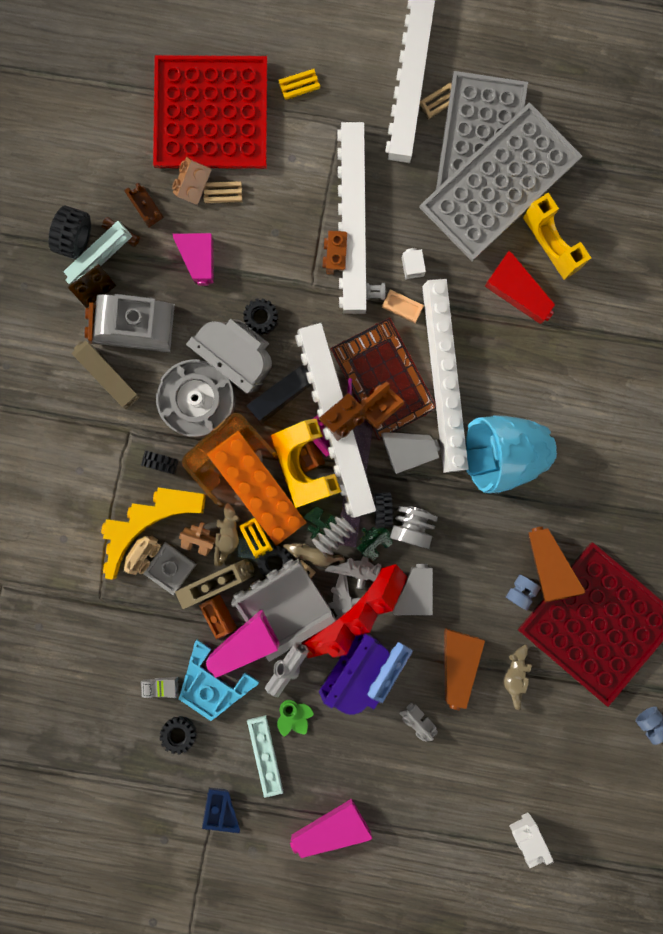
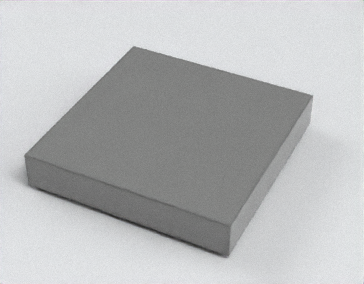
M165 542L143 574L175 596V591L180 589L197 564Z

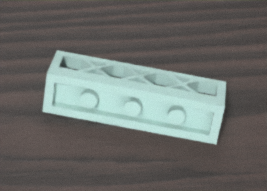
M117 221L63 271L68 277L66 279L68 284L74 283L99 264L101 266L132 237L120 221Z

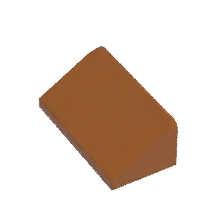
M313 441L302 447L299 454V463L304 473L325 464L319 448Z
M220 595L199 605L216 640L237 629Z

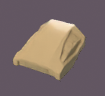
M145 536L138 539L126 556L124 571L134 575L137 572L140 574L144 573L150 565V561L146 557L153 558L160 550L161 546L157 543L158 539L153 536Z

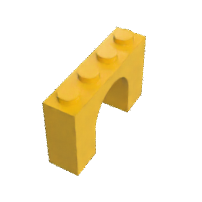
M547 193L530 205L523 219L563 280L579 271L591 259V256L581 242L570 247L561 238L554 223V215L559 208L550 194Z
M317 419L302 421L271 435L295 508L341 492L335 474L313 480L307 477L300 467L299 454L302 447L322 437Z

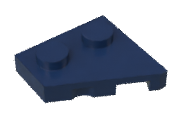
M209 787L202 829L240 833L228 790Z

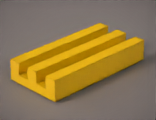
M315 69L279 80L285 100L320 89ZM314 82V84H312V85H309V86H306V87H303V88H300V89H297V90H294V91H291V92H288V93L286 92L287 90H290V89H293V88H299V87H302L303 85H306V84H309V83Z
M255 518L239 526L255 559L259 558L260 554L264 555L266 551L269 550L270 552L273 550ZM254 523L266 544L264 547H262L251 526ZM244 528H249L259 550H255Z

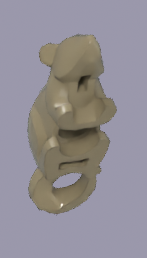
M229 503L224 507L225 518L223 522L217 520V528L220 529V533H216L215 566H222L227 556L239 544L236 522H239L240 518Z
M293 543L283 545L296 558L299 557V559L310 561L316 566L326 568L336 561H339L340 564L345 563L344 556H333L328 553L325 556L317 547L314 548L307 544Z
M526 644L509 656L512 662L504 677L505 689L511 695L516 710H521L522 695L526 693L529 678H526V672L530 673L532 668L531 664H525L528 654Z

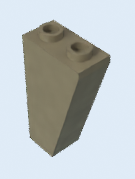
M84 341L74 347V351L71 354L124 409L127 410L140 398L136 391L93 345Z
M246 558L175 591L182 609L255 576L254 566Z

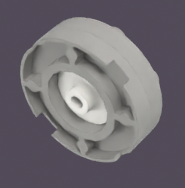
M199 359L185 360L172 366L161 378L158 392L156 393L157 409L165 424L175 432L189 438H206L220 432L231 420L236 404L233 385L225 375L210 363Z

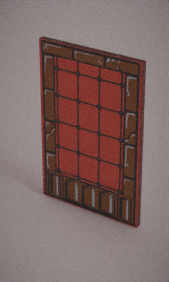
M391 318L376 323L365 331L347 340H343L340 344L330 348L347 382L349 378L352 379V391L359 404L362 399L374 393L378 385H383L386 381L390 384V389L404 401V405L378 428L375 429L371 425L378 440L382 439L381 433H394L436 410V404Z

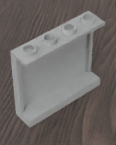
M293 559L289 560L283 565L284 568L279 571H271L266 575V579L262 581L257 580L250 585L251 588L248 590H240L233 595L234 598L231 605L236 606L246 622L261 610L265 613L280 642L278 651L265 656L269 662L290 650L295 642L301 643L336 621L335 615L299 559L295 561Z

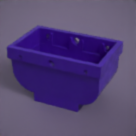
M370 633L355 636L348 654L342 655L320 688L319 694L322 701L330 708L335 707L345 714L354 715L362 712L367 706L375 709L379 701L372 699L367 694L372 683L376 681L380 674L382 666L386 664L390 657V653Z

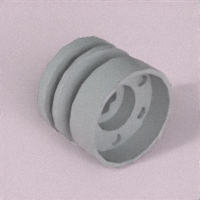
M399 506L397 511L405 513V517L396 516L395 519L403 522V525L393 526L390 538L429 549L432 536L424 532L425 529H435V526L427 524V521L437 522L438 517L416 507Z

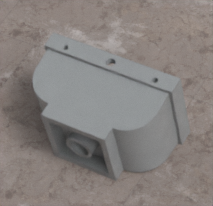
M115 294V296L97 295L92 342L93 344L170 352L175 304L155 301L153 298Z
M230 319L229 322H209L199 330L195 337H191L186 344L247 394L259 391L263 385V380L271 370V357L265 350L269 343L241 320Z

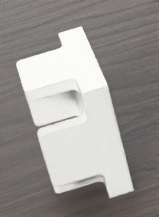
M529 813L522 815L521 820L509 825L529 868L545 862L546 865L554 862L536 823Z

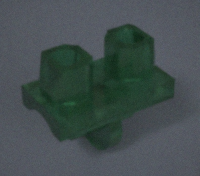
M317 506L304 517L317 525L316 528L310 524L307 527V530L313 533L310 537L311 539L315 538L316 535L318 536V533L325 535L319 531L320 528L331 530L330 522L337 524L335 517L330 515L326 524L319 519L324 510Z
M372 527L369 531L363 528L361 531L364 535L359 539L362 544L357 549L364 557L367 556L374 561L380 555L375 549L380 543L384 548H388L393 544L389 536L391 533L386 528H378L376 530Z

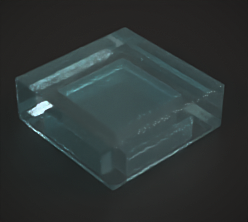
M239 538L237 557L255 559L246 539ZM250 539L251 542H252V544H253V546H254V548H255V550L257 551V550H258V546H257L255 540H254V539Z

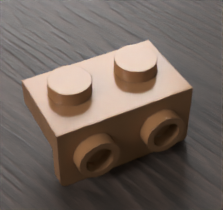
M186 157L185 161H182L180 165L179 177L173 183V193L181 199L198 205L212 169Z

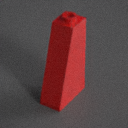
M508 251L487 281L485 287L539 324L544 320L548 322L554 314L552 309L555 304L517 258Z

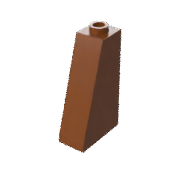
M543 526L531 529L532 532H529L528 536L544 602L585 594L584 588L549 529H543Z
M445 628V701L449 704L450 708L460 711L461 708L467 709L485 640Z

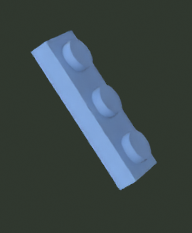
M399 642L392 649L386 664L382 666L376 681L372 683L367 694L369 697L383 703L413 650Z

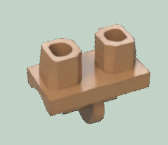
M201 522L199 527L192 525L191 529L185 527L183 532L180 533L179 539H181V548L191 550L194 543L200 545L198 553L207 556L215 545L216 537L211 536L210 530L204 529L205 523Z

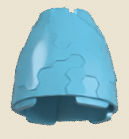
M499 415L476 418L468 424L466 436L468 470L466 472L471 476L475 485L484 493H498L513 489L537 478L538 475L551 467L557 456L555 439L549 435L551 431L548 427L527 419Z

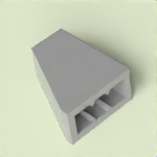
M381 433L390 463L396 474L439 458L437 452L440 450L439 444L430 435Z
M416 564V567H411L404 587L392 611L393 615H433V568L428 567V564Z

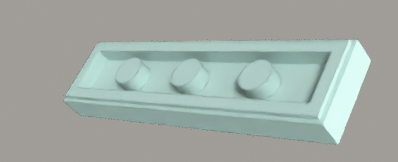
M267 716L248 719V728L264 798L283 794L284 791Z

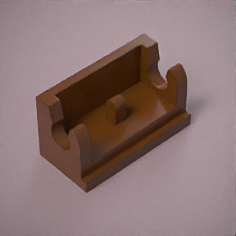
M136 183V188L133 190L130 188L124 190L148 228L164 218L144 186H141L140 183Z

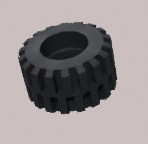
M66 205L62 206L55 214L50 226V250L54 253L77 259L85 250L90 237L91 218L89 213Z

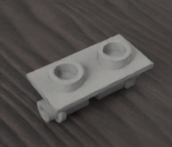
M410 703L406 707L407 710L400 712V715L403 717L402 720L416 731L415 734L420 740L425 742L433 741V737L438 733L437 727L428 717L422 722L420 719L425 714L416 704Z

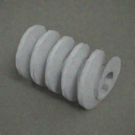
M335 517L337 524L330 522L331 530L323 529L325 535L318 533L319 541L314 538L312 539L313 544L325 556L326 553L333 555L332 547L337 550L339 549L337 542L345 543L343 536L350 538L348 531L356 532L343 517L342 519Z

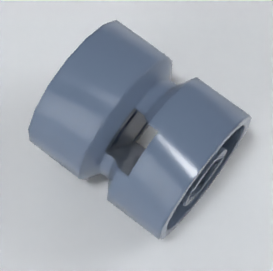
M519 574L514 582L515 588H511L505 598L527 611L533 602L531 598L537 596L541 587Z
M650 707L640 713L635 721L642 731H646V736L651 743L657 745L663 742V715L657 707Z

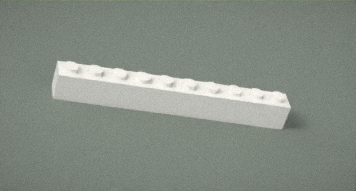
M408 0L407 9H411L410 15L406 14L405 27H408L407 33L403 32L402 44L405 45V51L401 50L399 62L403 64L402 69L398 68L396 80H399L400 84L399 87L395 86L394 98L397 99V103L392 105L391 116L394 117V123H390L388 134L392 135L391 141H387L385 153H389L388 160L406 163L411 161L435 0Z
M341 122V129L337 130L338 141H341V148H338V160H341V166H338V178H342V185H338V197H342V203H338V215H342V222H338V231L347 232L345 270H339L343 271V278H339V290H343V297H339V308H343V314H366L364 122Z
M447 279L428 280L422 288L443 473L468 470Z
M321 323L301 328L297 332L298 335H295L298 347H302L303 354H301L303 365H307L309 371L306 373L307 380L314 388V391H312L313 400L315 403L318 402L320 410H317L318 417L322 416L343 398ZM325 427L323 434L325 440L329 439L331 447H328L331 459L334 458L336 466H333L336 477H340L341 480L339 487L341 495L346 497L347 503L344 505L347 515L350 514L354 518L376 511L353 430L345 438L337 441L333 434Z

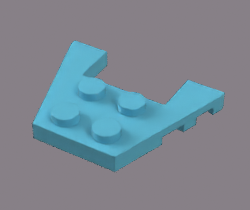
M197 639L194 643L179 700L212 721L252 688L256 687L260 681L245 672L235 688H232L218 677L215 678L212 673L201 667L211 648Z

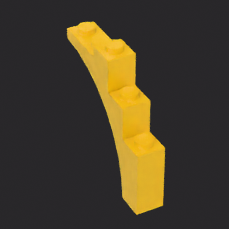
M158 488L153 495L155 506L132 503L127 512V518L130 519L129 522L106 519V523L102 525L101 533L104 534L103 539L111 541L107 544L106 548L108 561L105 562L103 567L105 579L117 578L120 564L127 549L146 528L172 515L204 513L206 494Z

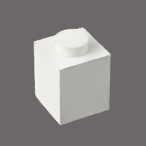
M407 249L402 254L405 280L424 277L426 270L422 249Z

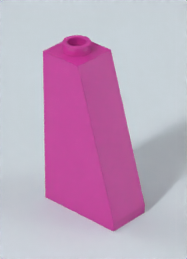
M263 610L257 612L209 654L206 666L215 678L278 651L280 642Z
M350 799L293 833L290 846L295 854L298 853L300 858L369 841L372 839V833L355 803Z

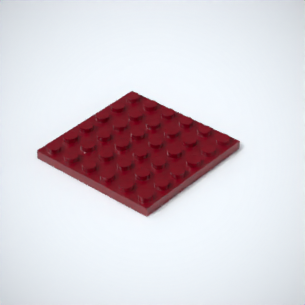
M591 542L571 565L572 570L584 588L585 594L550 602H544L543 599L517 630L605 706L609 707L663 642V601L596 544Z

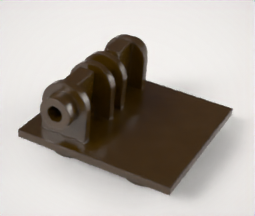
M98 264L68 286V289L88 308L89 303L97 301V295H105L116 284Z

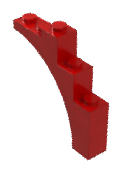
M395 564L382 568L369 590L347 613L325 629L301 642L309 650L306 657L312 658L329 654L334 658L348 654L355 636L370 633L378 615L393 611L407 580V576L399 566Z

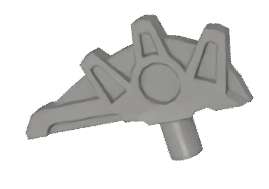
M362 556L361 561H353L352 558H349L346 563L328 566L325 572L355 577L358 579L356 589L364 590L365 581L371 580L374 582L382 566L379 563L374 566L368 562L367 556Z
M339 575L336 586L331 589V592L334 593L333 602L328 603V606L334 609L338 615L335 620H338L361 599H351L347 575Z

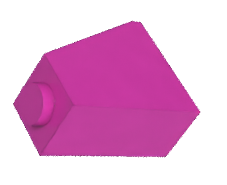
M173 234V239L194 283H197L199 286H208L209 283H214L212 234Z

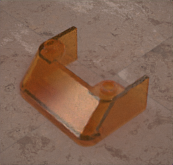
M239 413L230 414L182 458L184 469L211 500L221 508L224 504L213 492L219 485L220 478L214 470L216 466L207 456L208 452L239 431L253 451L259 450L264 445L275 459L278 458L275 451Z

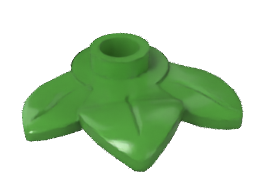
M285 700L280 705L281 716L277 721L278 729L284 737L291 729L297 733L306 734L308 728L307 719L314 715L312 709L306 704H297L293 700ZM291 706L293 711L287 712L286 707Z

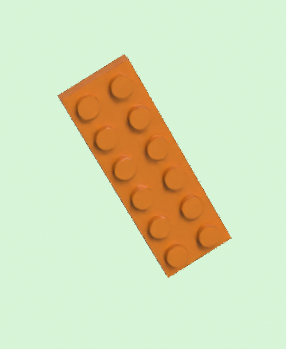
M239 431L207 453V456L276 546L307 523Z

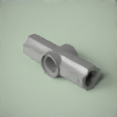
M295 642L285 658L275 663L274 674L265 687L267 693L273 697H279L290 679L298 677L300 672L299 666L309 652L306 646L300 642Z

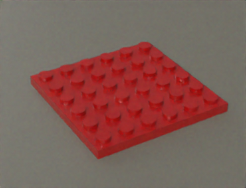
M155 55L153 167L180 168L182 161H185L186 157L209 168L267 169V56Z

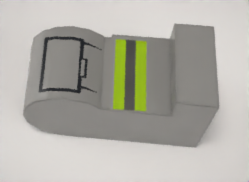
M178 677L142 680V697L176 698L179 694Z

